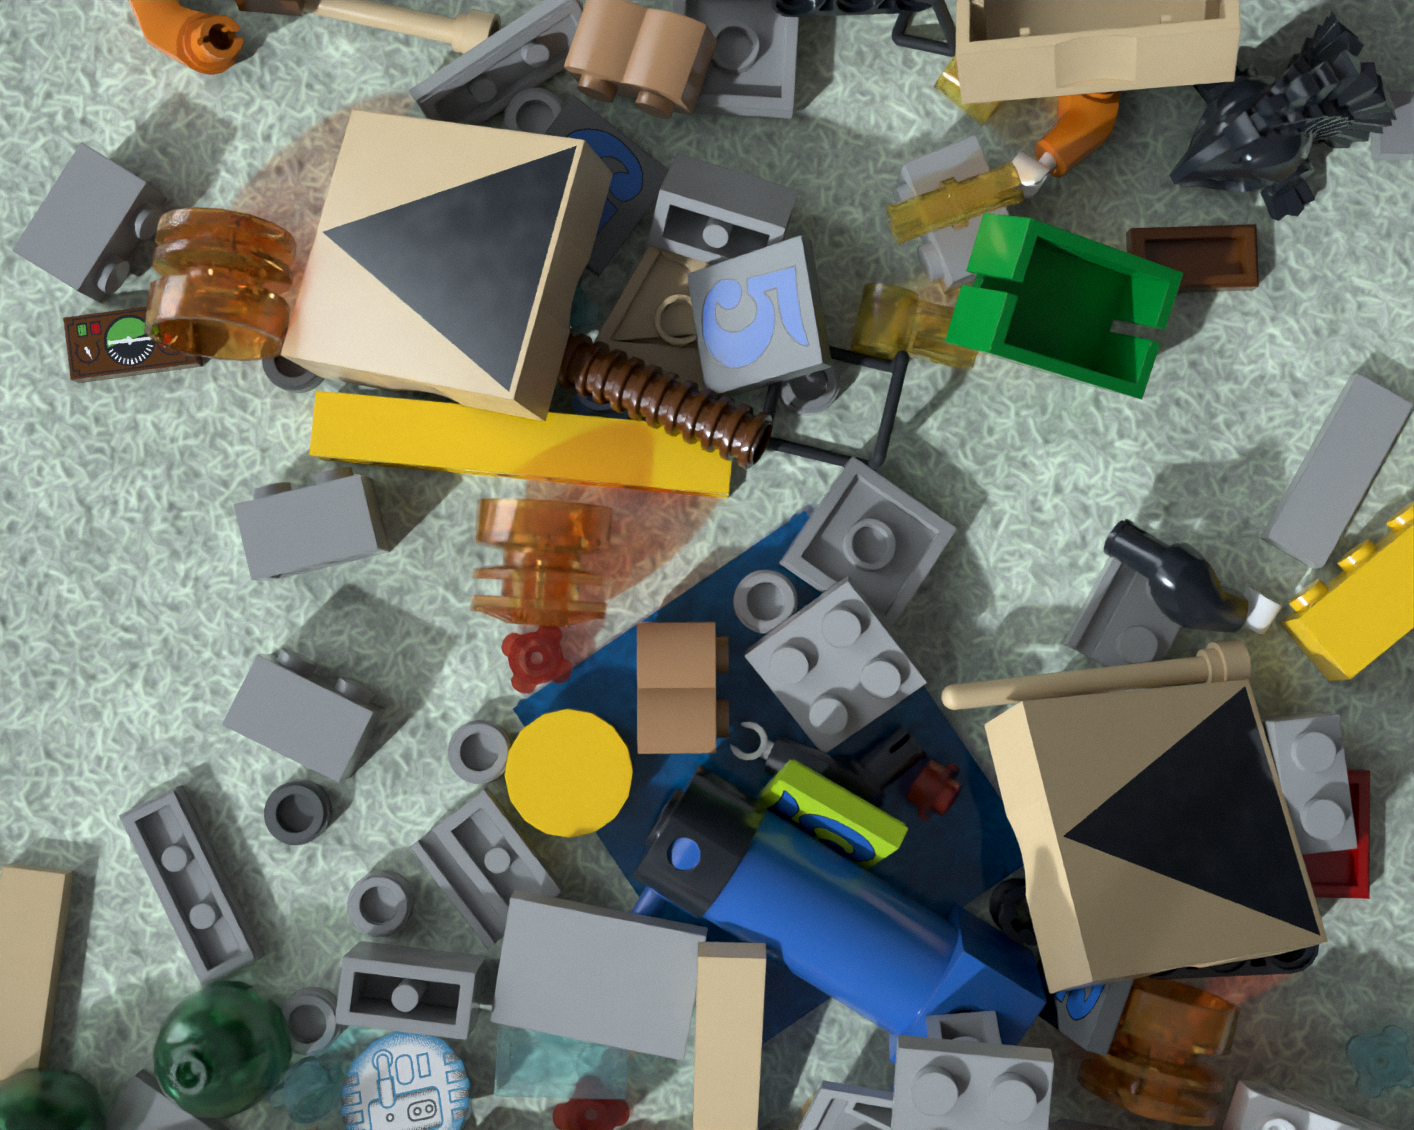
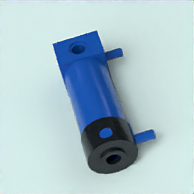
M701 763L696 766L683 787L675 789L643 842L646 847L631 877L646 885L631 913L658 918L667 902H670L696 919L701 916L744 943H766V957L889 1033V1058L894 1064H896L898 1035L928 1037L926 1016L995 1011L1001 1043L1003 1045L1017 1046L1047 1003L1032 950L1020 943L1013 942L1006 934L957 904L946 919L767 809V805ZM894 1083L890 1088L891 1092H894Z

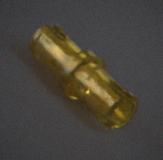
M1009 161L1004 163L1003 166L960 181H956L953 176L939 181V188L894 204H886L885 213L887 218H891L888 224L894 241L899 246L906 241L952 226L955 231L969 226V219L1012 204L1023 203L1024 193L1022 189H1016L1022 183L1015 165Z

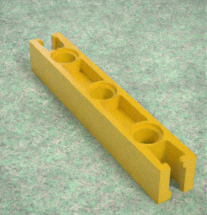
M326 391L315 392L309 455L319 457L323 461L728 499L732 460L726 461L720 458L718 449L713 453L702 450L700 441L694 445L684 442L682 433L676 437L666 434L664 425L656 429L648 426L646 421L548 412L546 421H540L455 403Z

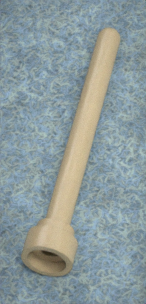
M305 0L303 9L305 13L452 44L453 51L462 53V55L501 30L499 14L471 9L469 14L459 13L456 18L373 0Z
M1239 639L1210 642L1206 649L1197 652L1196 657L951 684L945 687L941 698L947 708L960 710L1020 703L1027 700L1109 693L1196 682L1203 684L1249 679V682H1251L1252 666L1245 644Z

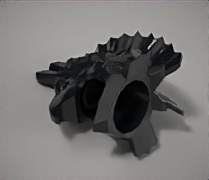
M1331 11L1330 16L1326 17L1323 25H1317L1313 38L1306 37L1300 53L1293 54L1282 77L1260 75L1253 65L1241 71L1236 64L1234 81L1193 85L1208 104V107L1199 119L1188 150L1169 175L1173 183L1180 185L1181 188L1203 187L1237 193L1260 191L1271 219L1279 221L1286 215L1299 216L1305 208L1304 205L1315 200L1306 182L1315 172L1308 156L1312 145L1325 143L1333 148H1350L1352 141L1366 142L1369 140L1370 133L1383 134V127L1392 126V120H1397L1394 103L1390 99L1389 91L1383 87L1381 75L1376 73L1375 62H1361L1358 58L1364 44L1351 31V27ZM1240 177H1242V178H1254V179H1251V180H1249V181H1243V182H1236V181L1230 180V179L1240 178Z

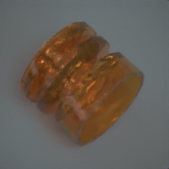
M183 208L171 210L159 216L155 235V243L158 247L154 249L152 267L162 278L150 283L144 333L153 341L163 346L194 356L233 361L267 360L280 356L288 330L290 306L279 295L289 291L293 283L294 273L290 267H292L295 260L297 243L291 233L268 220L251 214L221 208Z
M510 498L477 500L474 543L504 552L503 564L473 568L472 579L502 581L501 596L471 595L470 611L482 612L510 624L571 627L572 625L594 619H607L608 603L579 601L580 586L609 587L608 576L581 569V557L611 552L613 509L600 505L552 500Z
M1147 976L1134 979L1117 1027L1119 1033L1114 1035L1109 1052H1107L1106 1056L1087 1051L1097 1059H1084L1080 1063L1077 1081L1083 1088L1096 1096L1146 1118L1193 1126L1214 1125L1220 1103L1208 1093L1222 1092L1226 1077L1216 1068L1198 1059V1055H1230L1241 1008L1218 995L1170 979H1154Z

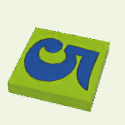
M790 759L757 796V799L767 805V809L866 870L899 849L908 830L905 823L795 759L793 761Z

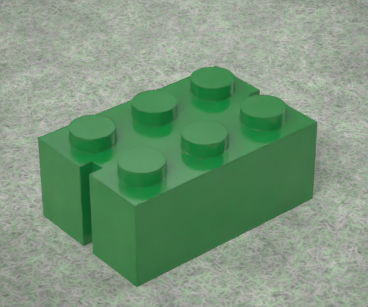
M983 213L966 272L976 275L973 286L961 285L944 342L1084 385L1143 399L1161 343L1145 338L1110 332L1114 320L1165 330L1183 272L1032 218Z

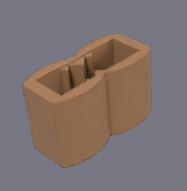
M586 0L564 67L578 82L577 89L588 97L606 103H612L615 95L635 98V106L639 110L658 118L671 119L673 112L693 114L717 45V40L707 24L681 14L645 8L628 0Z
M715 621L637 623L638 754L716 753V738H729V699H716V674L729 673L728 635H716Z

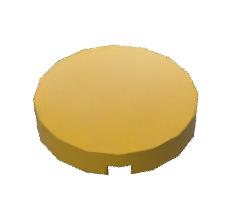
M566 708L545 713L521 730L508 751L504 776L510 801L524 821L545 834L573 838L594 833L617 816L629 797L634 768L629 746L612 724L594 712Z

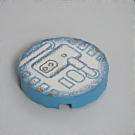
M396 1031L373 1041L353 1061L342 1084L340 1112L346 1130H462L472 1111L473 1084L464 1060L444 1040L430 1035Z

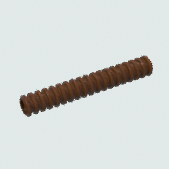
M570 328L557 377L560 387L569 390L575 387L578 395L582 397L592 395L594 402L600 405H606L610 402L612 410L618 413H623L628 409L630 418L641 421L646 417L647 425L652 428L658 429L664 425L665 433L670 436L676 437L682 433L684 442L694 445L700 441L702 450L708 453H713L718 449L720 458L726 461H731L736 457L738 458V465L744 469L751 468L760 460L772 434L773 424L770 414L760 412L756 416L754 415L753 407L747 404H741L737 408L735 407V400L729 396L717 399V393L713 389L704 388L702 391H699L698 383L692 380H686L684 383H681L680 375L668 372L666 375H663V370L660 366L650 364L646 367L643 359L635 356L628 359L627 353L620 349H614L610 352V347L607 343L602 341L593 343L590 336L582 333L576 335L574 330Z

